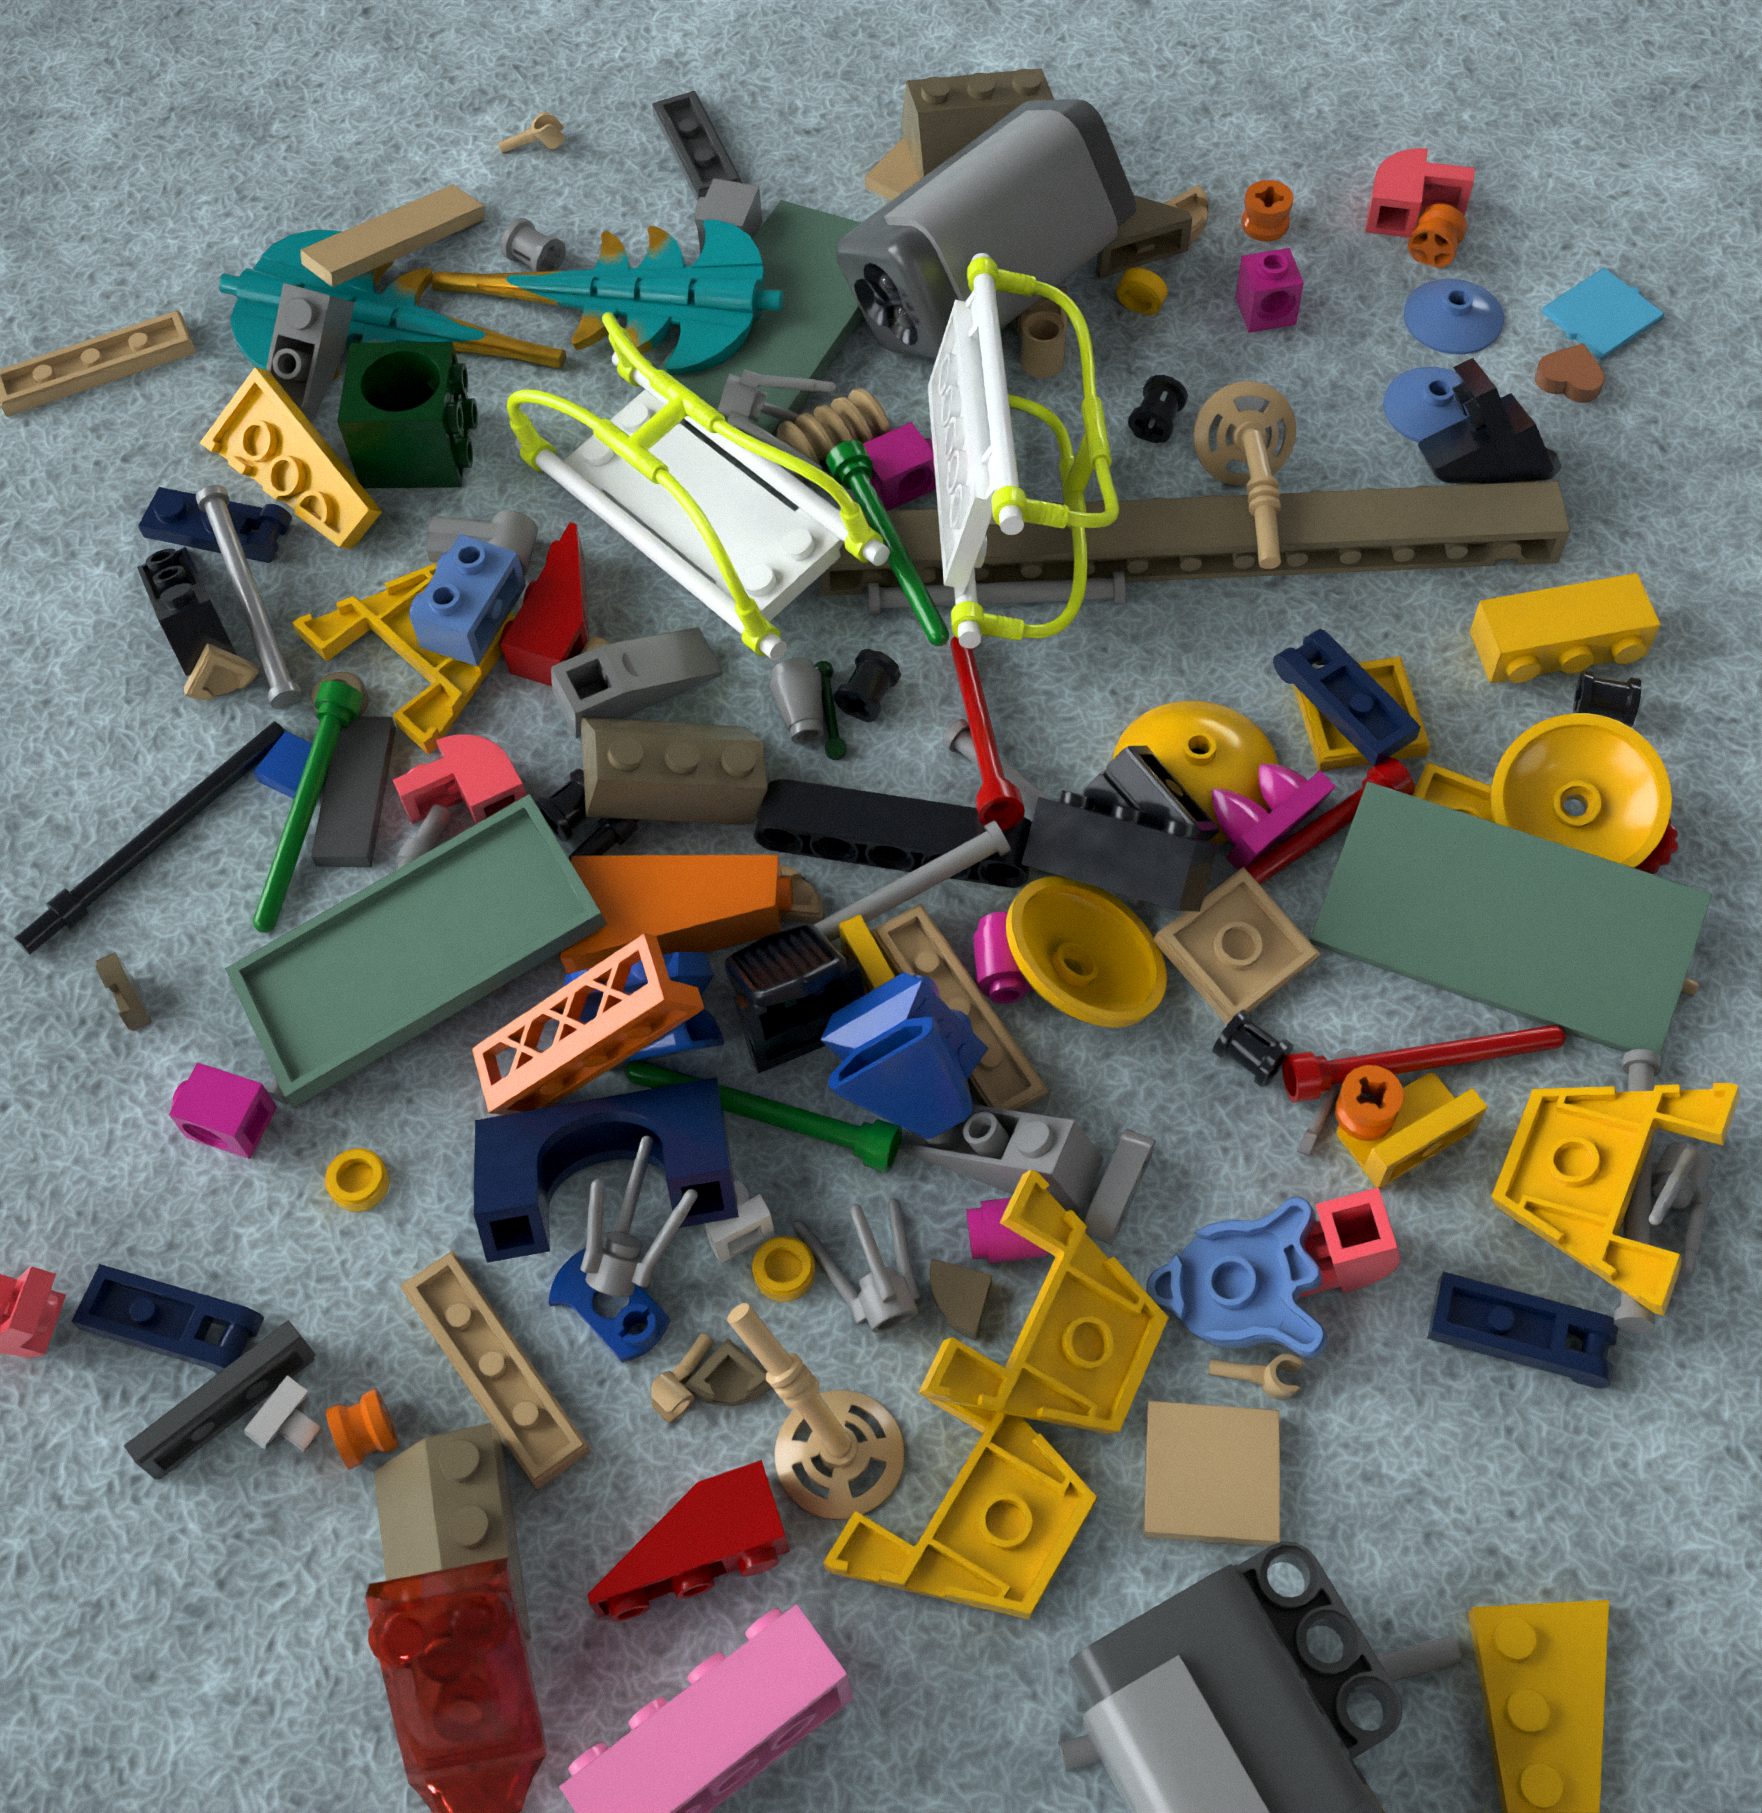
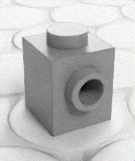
M713 178L706 196L699 198L695 210V224L698 231L700 253L705 243L703 221L706 219L720 220L733 224L749 234L753 239L763 221L759 186Z

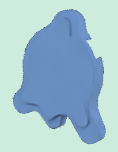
M1292 1197L1285 1200L1273 1213L1261 1219L1251 1221L1231 1219L1211 1223L1195 1232L1197 1237L1186 1246L1180 1256L1176 1253L1168 1264L1154 1270L1148 1277L1146 1292L1163 1311L1174 1314L1195 1336L1208 1344L1220 1348H1248L1262 1343H1278L1304 1358L1312 1359L1320 1356L1328 1343L1327 1333L1322 1325L1297 1303L1298 1296L1302 1292L1318 1288L1323 1281V1272L1305 1249L1306 1239L1316 1223V1213L1310 1203L1302 1197Z

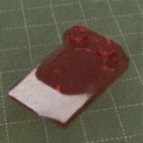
M508 1557L369 1584L365 1596L370 1617L368 1643L374 1656L380 1661L408 1784L420 1795L432 1813H519L523 1810L525 1798L534 1775L546 1757L547 1746Z

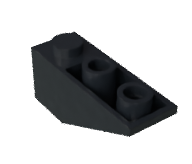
M186 547L177 551L172 548L160 550L149 556L145 564L137 567L158 621L186 676L191 675L207 643L237 655Z

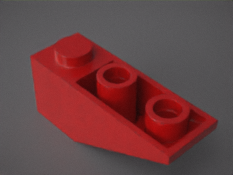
M569 522L560 540H555L549 547L546 564L537 580H532L528 584L521 609L514 621L510 620L506 623L500 638V648L504 653L510 674L552 686L551 667L580 655L589 639L584 553L577 524Z
M762 1460L698 1481L587 1594L589 1604L598 1618L610 1615L611 1621L614 1622L628 1620L647 1612L650 1609L649 1601L672 1592H675L677 1599L694 1597L712 1589L715 1586L713 1579L715 1577L738 1569L741 1576H752L779 1564L778 1555L790 1552Z

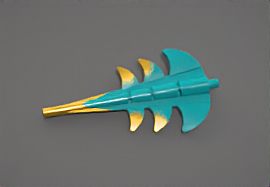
M712 219L703 221L705 243L701 254L693 265L685 266V260L677 241L667 231L656 226H649L647 228L649 247L645 258L637 268H631L626 249L618 237L609 231H603L601 233L600 255L597 264L592 270L491 274L435 271L432 276V286L435 291L482 293L583 310L579 326L571 338L575 350H581L594 345L609 333L602 321V316L606 312L613 313L616 319L619 316L627 317L626 330L634 346L641 354L654 349L665 338L671 325L680 326L681 332L678 344L673 354L665 363V368L669 374L700 372L723 363L741 348L749 336L748 334L754 320H759L762 310L782 311L785 300L783 291L763 290L765 269L759 249L750 235L733 224Z
M310 230L291 234L272 244L262 254V258L257 262L254 269L246 268L240 274V277L224 273L219 280L220 292L234 295L238 299L231 315V329L239 350L253 366L264 370L267 367L283 283L354 302L345 350L355 339H362L361 343L452 341L455 351L512 358L557 369H562L566 361V351L563 349L518 340L417 306L421 295L432 282L433 274L430 268L413 270L399 276L386 288L383 294L377 293L376 287L382 275L394 264V261L335 287L330 286L302 265L300 250L342 231ZM340 362L332 379L338 378L340 375Z

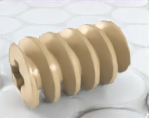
M856 388L851 391L848 399L846 397L835 398L831 402V408L827 405H819L814 409L813 416L809 413H802L795 419V424L791 421L780 423L777 427V438L820 465L821 461L824 460L826 462L829 452L842 442L857 440L865 443L874 439L875 436L879 437L892 430L880 402L864 389ZM790 470L794 477L803 482L802 475Z

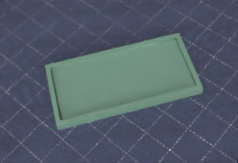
M780 200L752 240L759 249L765 269L763 290L783 291L785 298L783 310H762L759 320H754L748 334L749 336L741 348L723 363L700 372L669 375L717 411L729 373L742 377L744 369L762 375L821 380L864 317L836 258V247L839 240L861 224V222ZM678 342L675 344L673 349L670 351V353L667 355V357L664 359V361L657 370L661 369L668 373L665 368V363L673 354ZM758 386L759 389L767 391L765 402L791 410L797 414L813 392ZM764 413L760 414L758 421L748 418L749 421L777 437V427L780 423L784 422V420ZM724 416L725 421L728 422L729 417Z
M1367 781L1309 941L1314 946L1547 1026H1559L1567 1033L1625 1053L1635 1049H1646L1656 1052L1660 1056L1713 894Z
M528 794L225 969L284 1097L295 1108L608 924L531 795Z

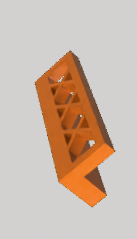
M645 933L472 1048L488 1113L507 1115L553 1106L704 1010V1004L698 987L670 980L657 937ZM642 960L648 984L632 994L623 991L632 965ZM596 989L600 990L604 994L596 1018L588 1023L579 1020L588 994ZM554 1018L560 1021L553 1044L545 1051L537 1048L544 1024ZM511 1046L517 1049L510 1073L501 1078L496 1055Z

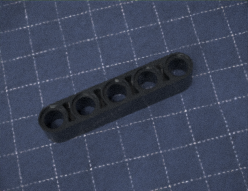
M778 779L767 784L768 789L763 798L754 838L759 845L770 851L912 872L986 832L979 820L977 808ZM1023 817L1014 827L1001 830L1011 848L1010 852L1002 856L996 852L953 875L950 879L1008 888H1017L1026 884L1030 867L1022 865V860L1032 821Z

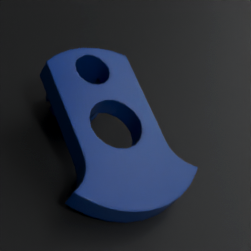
M586 1248L580 1250L556 1274L549 1294L548 1303L550 1307L562 1305L576 1311L622 1363L644 1355L661 1340L670 1323L669 1316L641 1286L636 1285L633 1295L629 1296L628 1305L620 1310L617 1317H601L594 1310V1301L599 1291L586 1283L587 1273L580 1270ZM635 1324H647V1328L641 1334L631 1335L628 1333Z

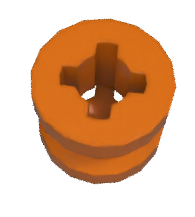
M1261 180L1248 187L1244 199L1245 211L1241 219L1242 229L1246 235L1259 241H1274L1287 233L1290 224L1289 213L1294 200L1290 188L1282 182L1275 180Z
M1447 204L1428 206L1422 212L1418 225L1409 238V253L1417 262L1429 266L1442 268L1449 265L1457 253L1458 245L1466 235L1468 228L1466 218L1461 211Z
M1364 1065L1352 1070L1346 1076L1335 1104V1117L1339 1126L1349 1136L1359 1140L1373 1141L1384 1137L1392 1129L1404 1101L1403 1087L1399 1079L1390 1070L1377 1065ZM1361 1093L1372 1095L1374 1097L1377 1096L1378 1098L1374 1100H1371L1369 1098H1363Z
M377 1388L363 1393L360 1401L354 1405L347 1407L337 1404L326 1409L327 1422L333 1440L345 1466L349 1470L361 1465L366 1455L378 1450L387 1454L400 1447L389 1411Z

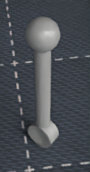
M1344 1048L1337 1052L1335 1059L1354 1057L1357 1054L1352 1049ZM1342 1083L1332 1084L1330 1091L1324 1093L1297 1152L1308 1157L1310 1156Z

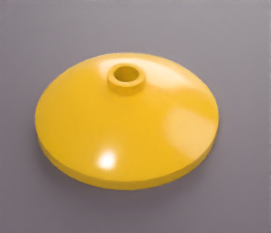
M1195 700L1177 701L1160 705L1135 719L1122 733L1117 742L1113 759L1128 746L1147 745L1220 828L1219 832L1210 840L1211 842L1222 843L1229 841L1215 815L1212 801V790L1214 788L1239 793L1255 801L1267 812L1270 810L1260 789L1259 766L1262 763L1279 765L1276 752L1265 733L1253 721L1229 707ZM1198 749L1207 753L1195 754L1191 750Z
M1572 713L1543 720L1524 731L1512 742L1501 757L1495 770L1490 791V806L1494 823L1636 868L1651 854L1664 835L1671 813L1672 793L1668 773L1661 758L1642 735L1622 722L1609 717L1589 713ZM1569 799L1579 800L1584 805V814L1580 816L1570 815L1565 810L1564 802Z
M1050 876L1030 882L1011 903L1006 918V933L1014 960L1031 987L1057 1010L1085 1023L1101 1027L1121 1028L1143 1021L1162 1001L1167 984L1166 966L1162 952L1153 941L1154 937L1143 921L1126 904L1102 888L1066 877Z

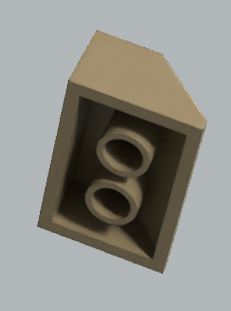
M1042 68L907 80L901 128L919 179L938 167L1026 101L1055 100Z
M582 716L581 737L586 817L740 825L753 824L768 788L763 741L746 727Z
M491 1423L425 1437L375 1469L374 1477L396 1668L398 1670L531 1639L504 1443Z

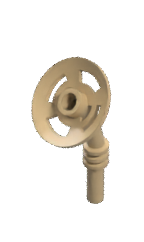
M1239 381L1219 389L1204 403L1194 426V448L1201 465L1214 478L1229 485L1246 486L1249 503L1248 510L1250 515L1255 517L1259 566L1263 569H1273L1281 564L1276 516L1281 510L1279 482L1273 475L1282 468L1293 450L1296 439V421L1290 404L1276 389L1261 382ZM1245 396H1256L1268 400L1269 404L1264 413L1254 409L1238 411L1234 400ZM1219 414L1223 418L1216 432L1218 449L1211 451L1209 444L1210 428L1215 416ZM1282 419L1284 437L1281 448L1275 456L1272 453L1276 448L1279 438L1277 422ZM1232 424L1229 430L1231 444L1227 445L1226 433L1229 425ZM1269 427V428H1270V439H1269V442H1268V444H1267V446H1266V443H1267V432H1266L1265 429ZM1233 458L1240 462H1247L1249 473H1235L1226 470L1224 467Z
M748 1303L736 1306L729 1313L727 1321L768 1371L766 1381L774 1388L778 1396L783 1398L786 1406L794 1409L784 1421L775 1446L777 1474L788 1496L805 1511L831 1520L850 1519L854 1511L865 1515L876 1509L894 1491L904 1466V1442L899 1426L893 1416L878 1401L862 1393L849 1390H833L819 1394V1381L811 1374L808 1367L803 1364L801 1358L795 1353L788 1354ZM851 1407L858 1408L869 1414L879 1424L885 1437L876 1439L870 1425L859 1416L850 1413ZM806 1420L813 1430L808 1442L793 1440L797 1430ZM846 1423L859 1429L866 1438V1441L858 1443L854 1432L845 1427ZM820 1457L823 1466L833 1473L832 1478L819 1472L813 1465L812 1459ZM870 1460L886 1464L879 1480L865 1493L852 1498L849 1482L856 1480L866 1471ZM802 1463L808 1477L818 1486L829 1490L827 1499L809 1491L797 1478L793 1467Z

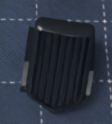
M1474 358L1453 367L1460 384L1453 387L1452 391L1462 413L1468 417L1426 437L1418 443L1420 452L1432 473L1445 483L1546 481L1553 478L1562 467L1558 455L1555 451L1545 447L1536 423L1512 393L1500 398L1496 386Z
M805 924L767 935L731 954L724 962L727 977L737 994L733 998L748 1051L758 1073L826 1046L820 1039L831 1015L866 995L860 967L857 962H854L845 951L840 953L819 929L812 924Z

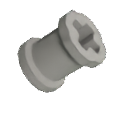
M518 218L510 223L501 239L502 254L511 261L520 260L531 266L532 272L556 271L560 268L565 258V243L553 235L545 236L536 231L533 223L525 218Z

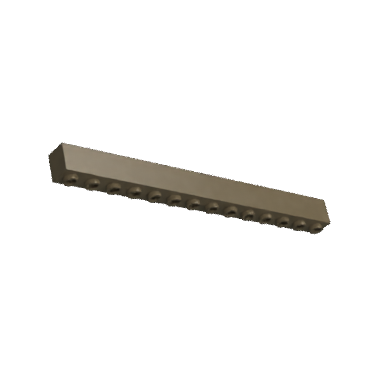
M1523 481L1520 483L1501 484L1472 483L1456 486H1416L1412 488L1390 489L1365 488L1362 490L1345 491L1314 490L1301 493H1280L1281 510L1276 516L1281 564L1273 569H1263L1259 566L1255 517L1250 515L1248 510V495H1208L1204 497L1168 499L1158 497L1146 500L1118 501L1119 514L1114 523L1102 528L1085 527L1088 565L1087 578L1112 577V572L1122 571L1124 572L1125 582L1481 567L1495 566L1497 559L1514 558L1516 565L1559 563L1570 528L1559 481ZM1104 500L1085 502L1087 513H1102L1105 511ZM1050 502V503H1055V504L1064 505V503ZM893 509L887 511L925 586L944 585L938 509ZM1025 522L1021 532L1015 535H1007L1001 531L998 524H989L985 534L987 536V550L984 563L981 568H974L976 583L1073 579L1072 531L1067 525L1062 529ZM844 543L839 549L841 557L819 576L821 596L863 594L862 588L868 587V583L879 582V587L883 588L901 587L888 560L880 566H875L871 562H861L845 549Z

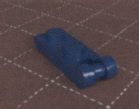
M159 487L138 525L143 537L221 553L208 515L199 509L196 494ZM230 501L227 508L246 559L271 563L279 549L276 542L279 535H285L293 521L291 514L276 504H266L261 508Z
M1318 629L1304 637L1303 645L1299 648L1289 647L1274 656L1273 664L1279 677L1288 684H1294L1373 766L1378 765L1417 739L1421 726L1325 630ZM1313 664H1316V665H1319V666H1320V665H1324V666H1323L1322 668L1316 670L1312 665H1313Z
M99 1264L71 1322L79 1330L206 1367L213 1372L219 1373L242 1356L241 1354L249 1337L257 1336L264 1321V1316L242 1305ZM212 1323L225 1326L218 1345L204 1341Z
M1443 1271L1437 1284L1427 1339L1570 1377L1572 1381L1578 1384L1601 1389L1610 1386L1613 1365L1607 1360L1609 1346H1613L1617 1342L1618 1327L1614 1325V1318L1605 1314ZM1567 1333L1576 1335L1583 1341L1581 1352L1565 1348Z

